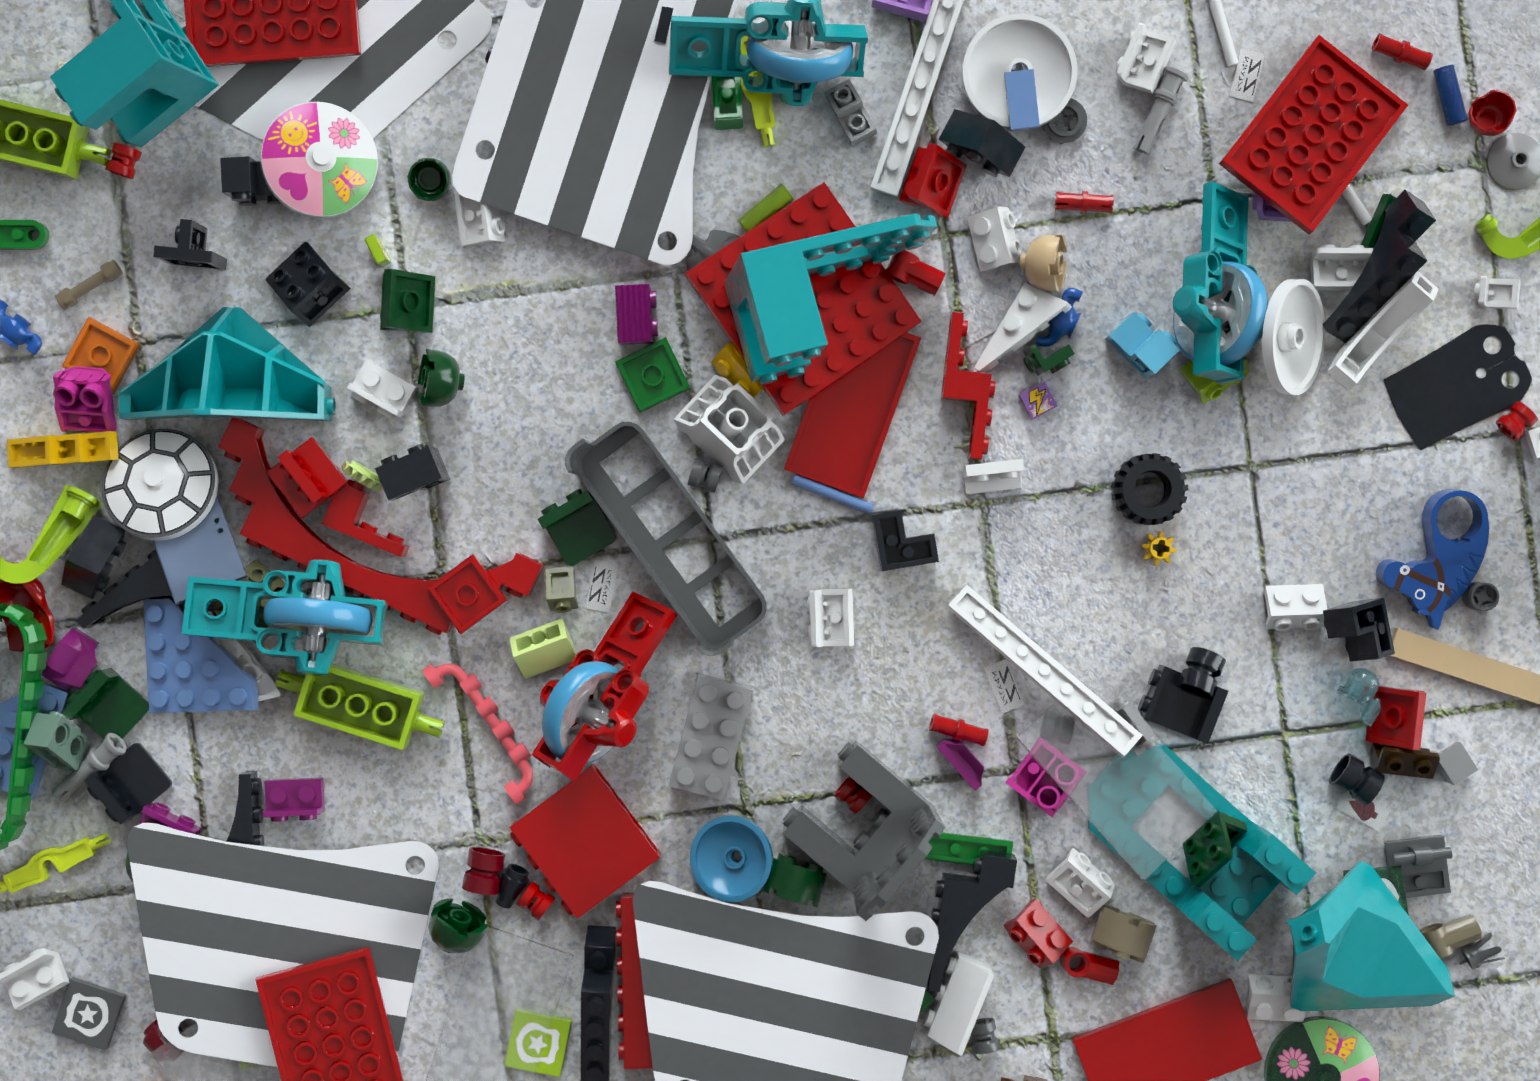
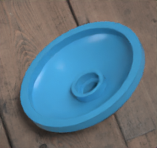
M722 816L709 821L695 836L690 851V865L697 883L707 894L721 901L739 902L753 897L766 885L773 868V852L766 834L757 824L740 816ZM736 851L741 854L740 861H737L734 858V853Z

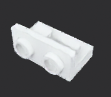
M455 189L454 196L461 246L469 247L488 242H504L505 224L502 220L501 209L462 197Z
M367 359L354 382L349 383L347 386L348 389L353 391L351 397L364 404H367L368 400L378 405L376 411L388 418H392L393 414L401 417L417 390L416 386Z
M1023 459L962 466L966 494L1019 489L1022 487L1021 471L1024 470Z
M1074 848L1068 852L1066 859L1046 878L1047 883L1087 918L1111 899L1115 886L1105 872H1100L1091 864V861L1085 854L1079 853Z
M45 948L31 952L29 958L6 966L4 972L0 973V983L6 984L13 1007L16 1010H22L70 983L59 953Z

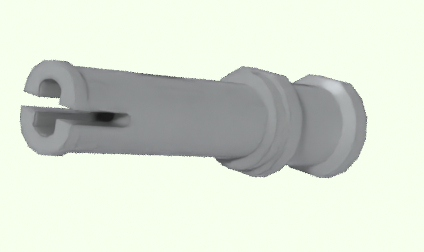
M1165 67L1163 71L1165 75L1160 87L1154 91L1153 97L1155 101L1133 145V149L1138 152L1150 155L1152 146L1170 107L1177 104L1179 100L1177 95L1183 82H1186L1189 78L1184 72L1172 67Z
M108 733L104 741L97 748L89 750L87 758L80 764L78 771H73L59 785L52 789L53 796L57 799L62 795L59 801L64 803L85 784L84 780L92 773L107 770L115 757L126 752L127 746L123 739L114 733Z

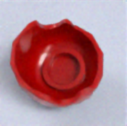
M1490 90L1487 94L1477 97L1471 104L1468 112L1470 126L1479 135L1496 136L1503 133L1510 127L1517 112L1515 101L1508 93L1499 90Z

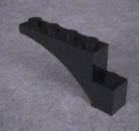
M1405 189L1384 210L1386 216L1380 235L1361 275L1341 304L1322 324L1326 332L1345 343L1428 261L1415 241L1436 219L1424 201Z
M156 549L147 556L149 560L141 567L136 565L125 574L127 578L119 585L114 583L103 592L105 596L97 603L92 601L81 610L83 615L76 619V621L83 629L94 627L109 615L129 605L154 597L172 595Z
M245 771L239 774L236 812L226 842L264 846V836L260 835L259 823L263 822V808L259 806L258 795L262 793V780L258 778L257 771Z
M980 849V856L975 857L973 862V874H976V877L943 872L942 880L936 881L935 897L939 898L938 907L932 909L931 919L938 928L939 939L927 981L928 991L940 992L943 974L950 954L970 921L1007 887L1013 888L1017 858L1014 854Z
M588 925L584 946V975L581 987V1081H609L611 1020L616 952V927Z

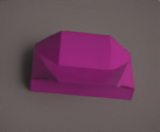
M72 628L54 649L46 662V668L42 671L41 676L65 691L70 688L81 689L97 664L95 649L99 642L78 628Z
M943 738L935 745L975 791L982 786L984 766L962 741L958 742Z

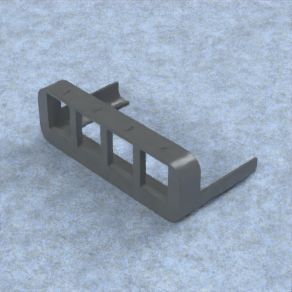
M621 422L592 443L581 439L568 450L565 457V467L568 473L578 475L698 640L699 644L696 649L700 653L707 656H716L733 646L735 639L764 618L767 610L764 595L640 426L632 422ZM641 434L664 468L624 497L600 462ZM672 477L696 512L655 540L631 506ZM701 521H704L728 555L687 584L663 549ZM735 564L759 599L718 627L694 593Z

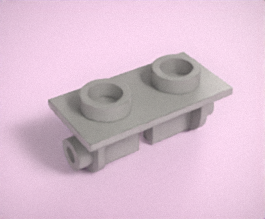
M1125 693L1108 705L1142 734V737L1131 748L1136 757L1156 745V742L1159 740Z

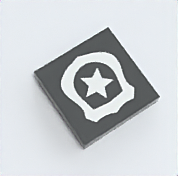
M72 977L69 979L70 983L67 985L52 1033L107 1050L126 994Z

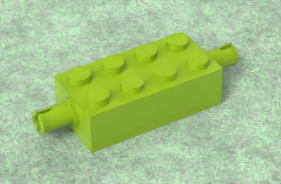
M0 99V162L78 180L82 160L106 166L109 159H106L104 156L110 157L111 151L108 147L86 143L90 128L78 125L71 116Z
M334 663L331 664L327 675H306L303 677L281 669L278 678L282 679L276 680V687L299 693L293 716L400 750L409 747L415 731L440 738L443 731L441 729L445 725L444 720L441 721L421 714L420 709L426 694L425 692Z

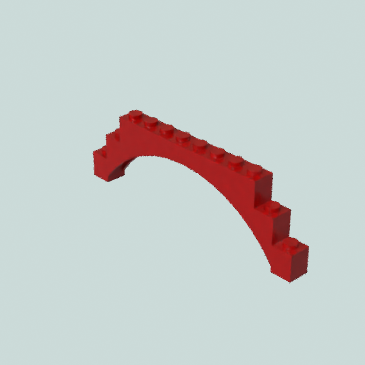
M231 418L218 448L225 451V457L240 463L241 459H243L228 491L236 494L234 499L243 504L251 506V503H254L240 531V535L247 537L246 543L259 549L262 546L272 549L271 555L284 561L290 558L298 562L297 567L306 571L310 560L321 559L337 562L341 567L343 584L350 587L348 592L360 598H364L367 595L376 600H385L388 604L386 610L389 611L392 607L401 611L400 617L413 623L417 619L427 624L425 629L437 635H441L442 632L448 633L451 631L453 624L426 589L437 580L405 578L384 573L352 560L326 543L299 517L286 497L266 473L271 467L262 440L265 430L241 418ZM516 553L513 560L487 572L500 590L505 585L507 586L506 592L522 598L523 594L526 596L531 595L545 564L522 553Z

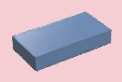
M1034 69L1005 72L1004 79L1010 131L1039 128Z

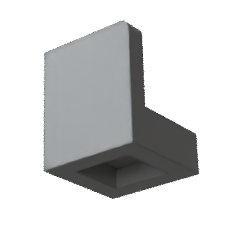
M1457 741L1441 752L1431 751L1432 753L1439 754L1440 761L1437 770L1447 783L1455 785L1478 771V768L1461 742Z

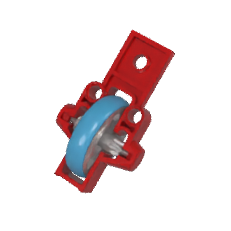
M632 591L594 652L590 649L580 651L560 680H551L543 687L540 693V703L544 707L542 718L543 737L531 755L547 767L554 768L575 782L586 764L600 759L613 747H626L635 737L637 730L636 722L633 718L649 693L648 684L640 678L641 672L677 614L672 609ZM644 622L643 628L635 632L636 627ZM616 664H620L624 666V668L622 670H619L614 666ZM559 758L561 761L557 762L555 759Z

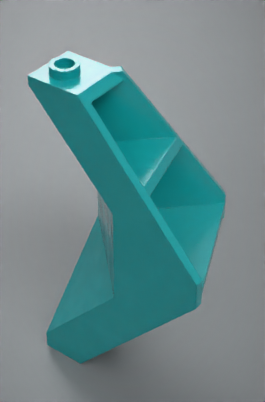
M222 307L160 363L122 390H119V419L264 418L331 421V415H335L336 412L335 398H331V386L241 307Z
M1357 862L1336 887L1300 916L1289 918L1286 923L1290 925L1293 940L1291 1008L1299 1011L1425 1007L1433 1006L1455 997L1448 968L1374 868L1365 862Z

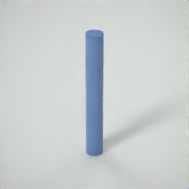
M797 474L794 475L791 483L794 486L871 515L874 504Z

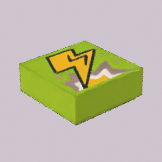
M373 233L365 238L364 241L378 265L384 267L392 263L378 236Z

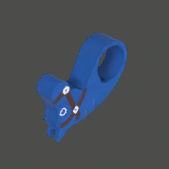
M1445 489L1435 493L1428 499L1423 508L1422 525L1427 552L1424 560L1409 561L1405 564L1393 559H1386L1381 561L1376 569L1378 581L1383 586L1402 593L1412 606V611L1424 614L1428 625L1436 630L1440 628L1444 612L1463 595L1478 572L1484 559L1489 539V519L1485 504L1475 494L1457 489ZM1460 496L1469 503L1473 519L1470 528L1460 537V540L1458 538L1449 540L1438 529L1437 514L1445 501Z

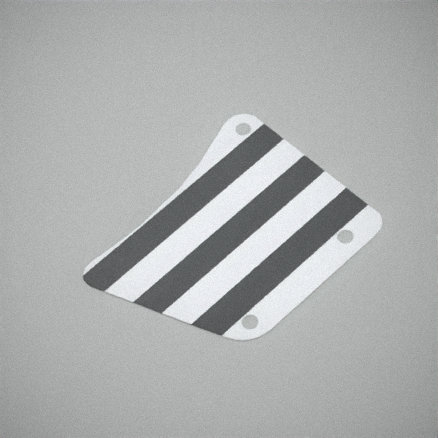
M357 0L361 55L207 67L219 86L196 103L195 106L263 140L273 121L287 109L302 103L325 102L339 106L352 113L365 125L372 138H374L482 42L491 29V14L479 0ZM185 21L183 24L180 25V27L182 28V30H183L184 33L186 34V21ZM443 31H451L455 34L457 42L452 49H443L438 44V37Z
M508 0L454 165L452 180L456 191L462 197L662 265L680 262L690 251L693 240V168L698 128L712 76L669 75L671 22L666 44L655 42L654 39L662 6L673 8L672 16L733 18L740 0H544L543 4L537 8L528 6L525 0ZM697 41L692 44L691 48L696 52H702L706 49L707 44L703 41ZM483 140L492 142L495 148L494 155L487 160L479 158L475 151L477 144ZM666 231L672 232L677 239L675 248L669 251L661 249L658 245L659 235Z
M142 823L130 830L127 837V849L155 1013L159 1029L170 1043L178 1049L194 1054L278 1067L255 981L256 977L370 946L398 1056L439 869L438 856L429 845L419 841H406L343 850H293L225 842L155 823ZM418 856L424 860L425 867L420 874L413 875L406 870V862L410 857ZM185 1019H193L198 1024L197 1033L189 1038L183 1037L178 1030L180 1022Z
M648 881L636 888L633 895V908L655 1081H902L939 939L938 928L929 916L913 911L873 914L867 921L860 916H800L729 904L682 890L664 882ZM912 927L921 928L924 932L923 942L917 946L908 944L905 939L907 930Z

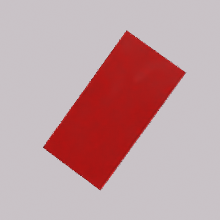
M906 332L808 400L784 470L864 498L921 337Z
M1231 978L1072 1038L1088 1081H1208L1263 1060Z

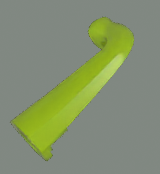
M1489 214L1475 223L1476 232L1484 239L1488 248L1500 257L1517 259L1540 250V217L1514 238L1503 236L1497 228L1498 220Z
M65 485L27 558L19 563H9L0 555V579L5 582L20 584L30 582L39 577L66 551L103 504L87 492L74 486Z

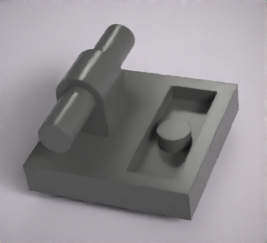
M1433 835L1384 841L1389 881L1395 887L1399 899L1451 893L1447 859H1451L1453 854L1450 847H1445L1444 836Z

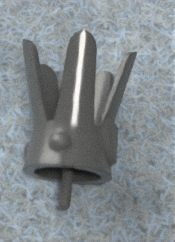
M1488 933L1474 945L1461 950L1465 960L1459 962V964L1462 965L1467 962L1471 969L1474 970L1484 963L1505 958L1501 957L1484 961L1500 953L1502 948L1499 946L1477 952L1480 947L1491 939L1492 933Z

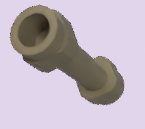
M114 259L100 266L101 271L72 289L64 288L55 295V298L64 310L73 307L78 303V298L107 280L113 282L123 274L122 269Z

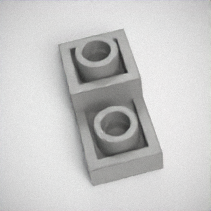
M850 79L824 92L852 147L877 134V129L863 107V102Z

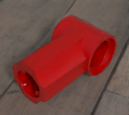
M907 250L894 254L885 271V274H889L893 280L906 285L909 283L933 296L936 295L946 274L920 261L919 257Z
M1068 947L1059 957L1062 968L1073 977H1084L1114 985V982L1117 980L1119 960L1081 951L1076 947ZM1074 956H1080V964L1075 968H1070V959Z

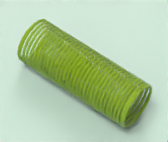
M780 184L747 211L746 214L744 213L738 219V222L748 232L785 208L794 198L785 186Z

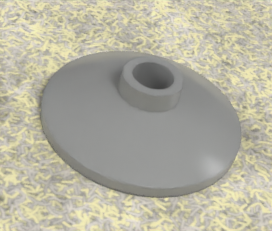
M1510 133L1499 138L1491 146L1487 156V168L1491 178L1499 186L1509 190H1521L1534 184L1540 177V145L1532 137L1522 133ZM1516 155L1522 156L1523 164L1516 162Z

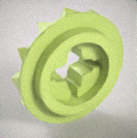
M352 460L351 463L345 461L342 465L343 472L373 491H381L383 489L378 475L362 464Z

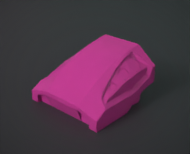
M76 366L58 371L53 376L55 387L53 391L55 398L54 408L62 432H67V430L91 432L117 431L110 385L111 375L103 368Z
M1039 737L1005 783L1053 818L1079 784L1086 771Z

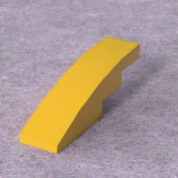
M117 431L8 439V468L119 460Z

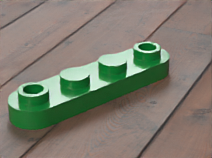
M0 220V250H38L48 243L49 231L44 224L38 221ZM38 231L39 237L33 241L32 233Z

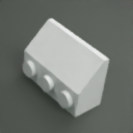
M957 951L955 957H950L944 971L947 977L944 984H941L940 992H935L934 999L937 1002L933 1011L928 1010L923 1026H926L925 1030L928 1037L962 1056L994 974L988 963Z

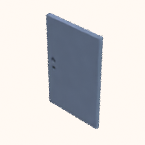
M216 496L210 512L194 529L173 539L153 541L175 605H179L186 600L188 576L236 581L247 577L218 496Z

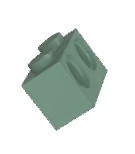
M51 711L49 714L36 713L23 744L53 768L78 771L90 739L81 733V728L66 721L67 717L61 713Z

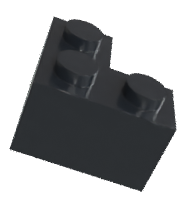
M954 109L939 137V140L947 146V152L958 158L965 155L969 160L982 164V170L993 177H997L998 174L1010 177L1025 149L1021 142L995 120Z
M249 156L220 158L222 193L230 197L232 201L239 202L241 206L257 205L256 201L267 200L268 204H282L268 188L262 174L260 161H255Z
M419 444L407 450L408 455L398 458L397 455H393L381 460L382 465L375 468L388 501H394L418 490H427L451 480L438 448Z
M901 510L871 515L881 571L939 562L935 534L931 533L906 538Z
M93 515L65 560L61 585L92 600L98 591L103 592L110 580L108 576L113 568V564H111L114 556L119 558L126 547L127 542L123 541L125 530Z
M1384 598L1353 601L1323 610L1324 626L1327 630L1328 639L1345 637V648L1350 662L1381 659L1395 654Z

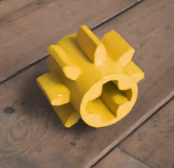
M1158 531L1155 538L1152 534L1147 533V543L1140 544V547L1145 548L1146 551L1142 558H1154V566L1159 565L1160 559L1170 563L1171 560L1168 556L1170 553L1177 552L1171 546L1174 537L1163 538L1164 531ZM1160 543L1161 546H1164V551L1158 552L1157 555V551L1153 550V545Z

